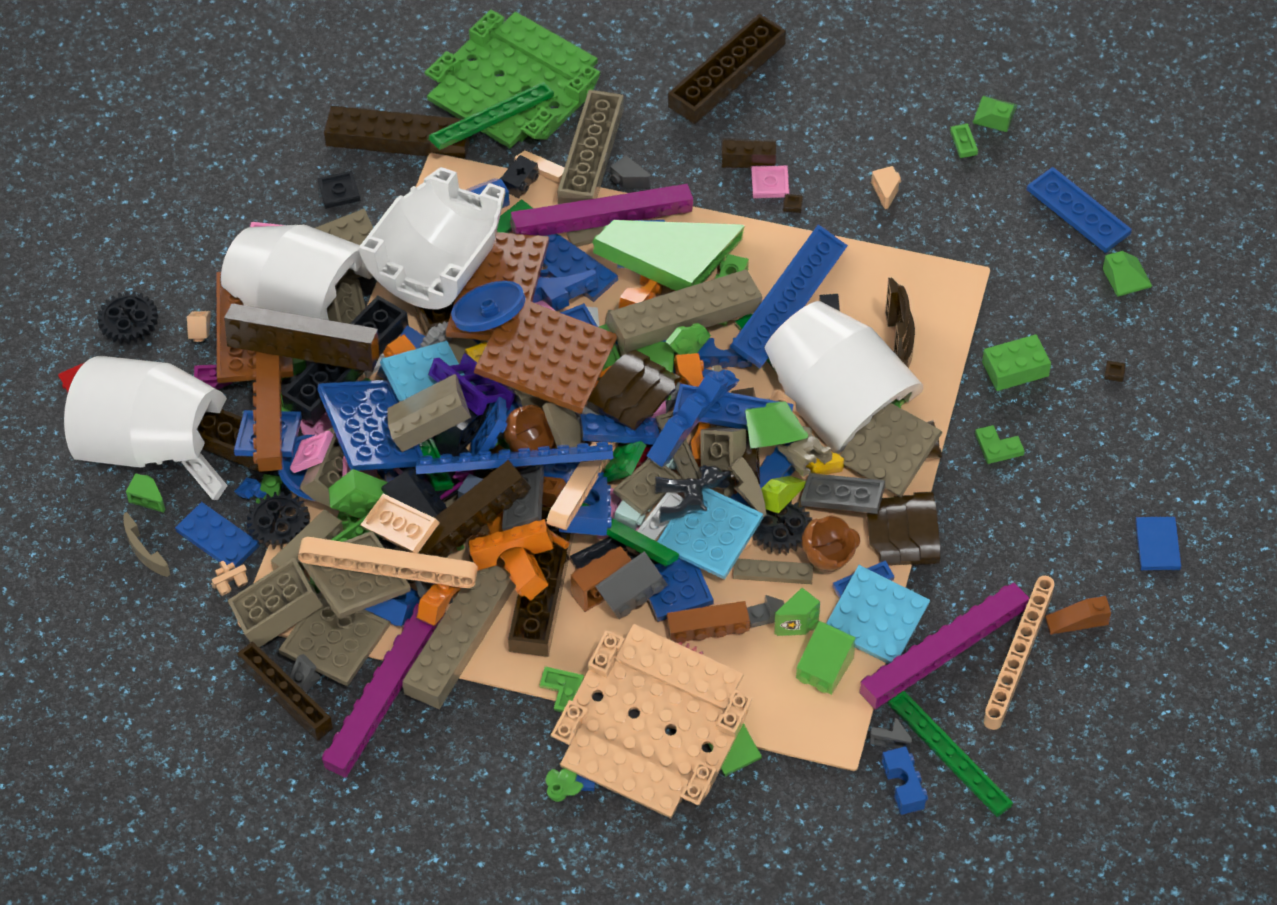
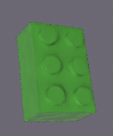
M1036 334L986 348L983 353L982 363L996 391L1045 378L1050 373L1051 362Z
M352 469L328 488L330 507L362 519L369 514L382 494H384L381 487L388 482Z

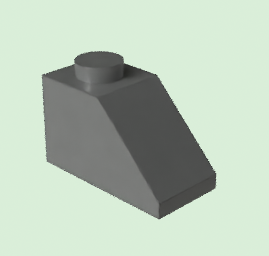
M626 155L610 167L611 180L622 188L651 187V175Z

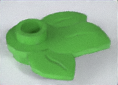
M565 768L560 772L555 769L550 770L545 780L548 786L547 794L549 798L556 802L564 800L566 796L576 795L582 790L584 785L576 781V773Z

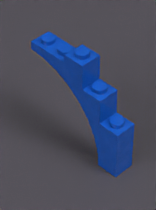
M591 269L581 274L567 277H539L532 302L536 303L543 300L555 311L570 306V299L599 287L597 273L594 269Z
M725 369L720 372L713 370L707 373L696 392L687 396L677 415L668 419L647 457L661 467L670 463L677 450L702 417L723 395L737 385L739 379L735 377V374Z

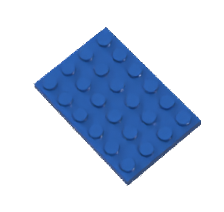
M389 380L318 384L317 390L350 470L416 467L417 460L423 456L419 444L402 452L392 440L387 408L399 403V400Z

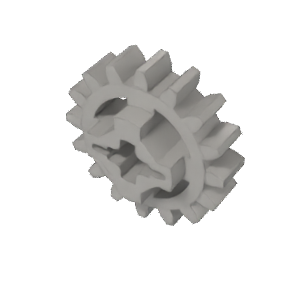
M444 321L442 324L439 323L437 327H432L420 345L425 347L443 341L449 343L453 337H446L448 322Z

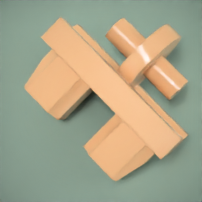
M224 561L219 562L221 568L215 570L218 577L213 578L211 583L213 589L217 588L218 592L224 596L231 592L228 582L235 580L238 588L248 584L247 569L244 564L235 568L233 562L226 565Z

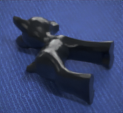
M703 465L699 468L701 473L700 479L655 477V494L665 492L685 493V498L679 505L659 507V523L684 517L690 512L707 511V507L704 505L702 490L704 488H727L730 482L726 478L730 476L731 470L723 472L719 467Z

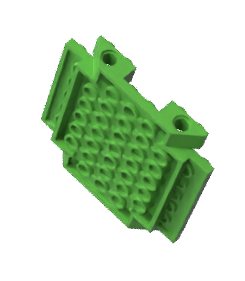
M493 10L486 13L469 30L470 40L454 55L446 51L424 72L428 77L440 82L427 95L428 101L459 119H465L542 82L554 91V97L481 131L508 148H511L518 140L522 142L528 135L534 139L549 138L586 101L588 91L594 89L600 76V71L593 68L598 63L597 57L517 12H514L504 22V17ZM558 106L559 108L551 109L550 107Z

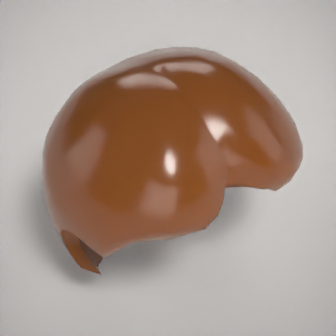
M525 405L514 409L506 419L507 427L503 432V437L512 452H518L520 448H530V451L538 450V447L549 446L550 449L553 447L555 440L542 408L536 405Z
M836 516L813 519L806 526L802 536V548L808 560L813 566L824 571H835L846 565L852 559L856 548L860 544L858 532L855 529L849 528L843 519Z

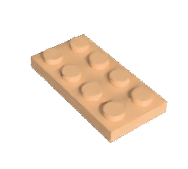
M382 494L361 523V526L365 530L373 531L375 535L412 553H418L439 522L419 510Z

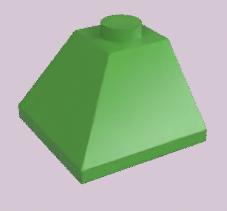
M983 96L973 124L1007 132L1017 104Z
M1124 251L1105 255L1103 271L1117 297L1152 287L1137 257Z

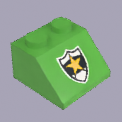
M801 588L775 612L774 634L777 636L806 635L810 630H815L819 623L820 601Z

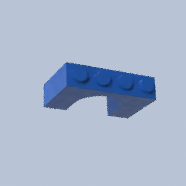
M603 477L586 497L584 503L591 506H581L568 529L563 530L559 528V532L606 536L607 528H611L612 523L610 506L611 485H607V477Z

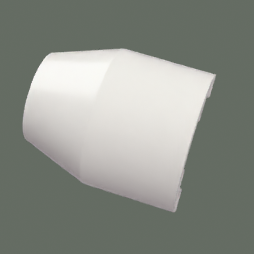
M440 167L424 178V183L418 187L413 186L410 188L411 192L407 195L397 197L359 246L360 255L365 266L385 289L412 305L427 309H440L450 305L489 254L495 242L505 197V188L490 183L480 195L461 189L458 184L457 172Z
M307 225L249 227L237 235L226 253L221 271V285L235 298L238 297L242 300L245 306L329 320L327 307L337 296L335 285L348 269H352L355 274L371 279L372 274L361 258L360 245Z
M821 301L813 302L792 315L775 331L765 345L767 355L773 368L775 367L779 383L782 384L785 394L796 402V411L825 444L831 448L833 453H841L848 442L854 438L855 433L870 423L872 416L895 399L899 401L903 398L908 403L922 393L923 384L874 329Z
M96 356L86 361L80 367L69 388L64 414L67 445L75 460L132 467H145V464L153 462L159 465L165 460L172 459L175 462L197 459L205 444L197 430L205 412L220 413L227 398L221 391L169 363Z

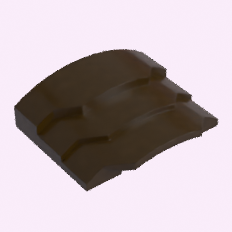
M891 277L888 278L885 307L887 326H896L893 352L909 368L913 357L915 324L905 287L899 285Z
M632 350L619 358L605 372L591 393L588 403L591 409L635 431L646 418L652 417L660 405L676 391L675 386L681 380V377L650 360L649 356L637 350Z
M913 492V495L882 498L878 513H867L870 546L879 552L880 563L886 561L888 566L940 563L939 528L933 492Z

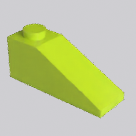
M793 476L770 479L761 488L765 509L779 513L805 487L806 481Z

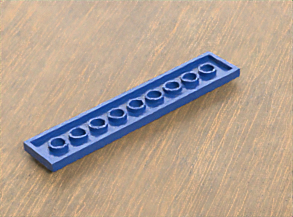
M817 225L732 342L730 348L758 368H761L768 359L765 345L770 337L786 320L805 307L848 245L820 225Z
M598 442L596 446L582 443L577 444V447L569 448V445L557 446L558 449H550L549 446L538 447V450L530 451V448H520L518 452L504 449L499 450V453L491 454V451H481L479 455L465 452L455 457H452V454H442L440 458H433L431 455L421 456V459L417 460L416 474L498 468L507 460L515 467L613 459L612 444L608 445V442Z

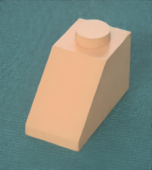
M893 166L872 171V185L884 209L889 208L901 182L898 172H895Z
M193 311L187 316L188 339H193L194 342L205 341L204 338H208L211 311Z

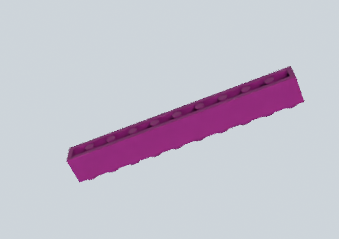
M688 184L520 210L511 212V227L514 234L545 236L606 226L613 220L651 219L692 212L693 197Z
M1014 582L1009 586H1003L998 593L988 596L980 605H974L963 616L959 615L948 626H942L937 633L927 636L919 645H913L902 656H896L890 664L883 665L873 675L864 677L861 681L859 693L874 709H877L1024 612L1030 598Z
M419 603L416 604L412 617L407 619L404 624V630L400 635L396 636L393 643L394 646L390 651L386 652L383 659L384 662L380 667L376 668L372 681L366 684L361 699L356 700L351 715L346 716L341 731L334 735L331 747L324 751L322 759L326 769L347 778L402 689V681L442 618L435 626L418 619Z

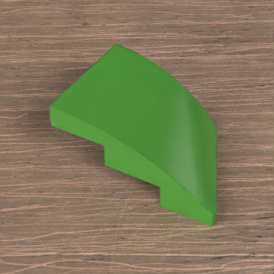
M786 401L767 403L765 407L751 408L745 411L750 449L794 442L809 437L807 431L799 423L798 418L793 414Z

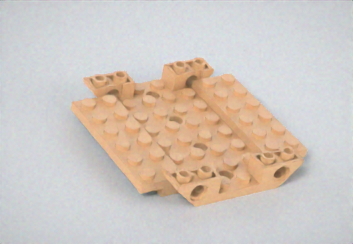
M633 624L625 641L623 637L606 630L588 663L589 670L573 701H568L551 734V737L570 745L560 766L666 817L672 818L682 799L699 806L708 795L745 721L753 697L737 690L743 678V673L643 627ZM600 692L604 695L603 699L598 702L592 699L593 694ZM636 709L640 712L638 718L633 719L629 717V712ZM669 726L677 729V732L672 736L665 733L666 728ZM706 743L712 744L714 747L709 753L702 750V746Z

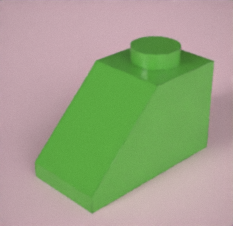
M135 474L126 490L128 501L164 513L163 499L154 479L148 475Z

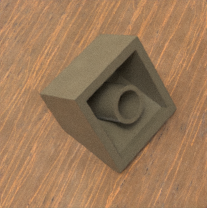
M721 427L701 429V467L707 465L719 467L721 470H729L727 467L743 456L746 450V429Z

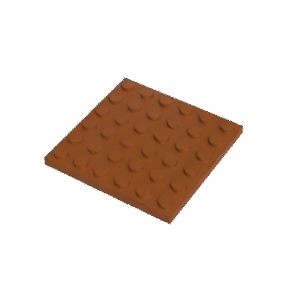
M525 300V304L518 314L495 328L474 369V373L582 414L617 341V336L610 331Z

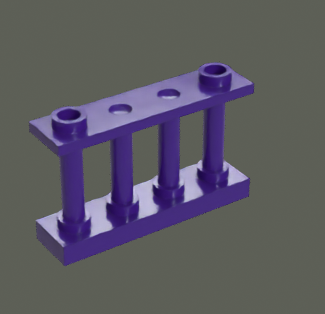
M463 354L460 364L450 366L441 358L433 359L428 375L435 381L440 382L456 374L467 407L475 414L483 415L486 405L495 403L498 397L506 400V408L510 410L516 393L504 384L475 374L474 369L477 362L469 355ZM463 371L464 375L461 376L458 372Z

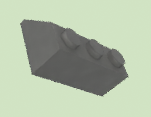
M644 551L596 585V588L616 616L621 619L629 615L637 606L644 604L654 594L660 593L668 584Z

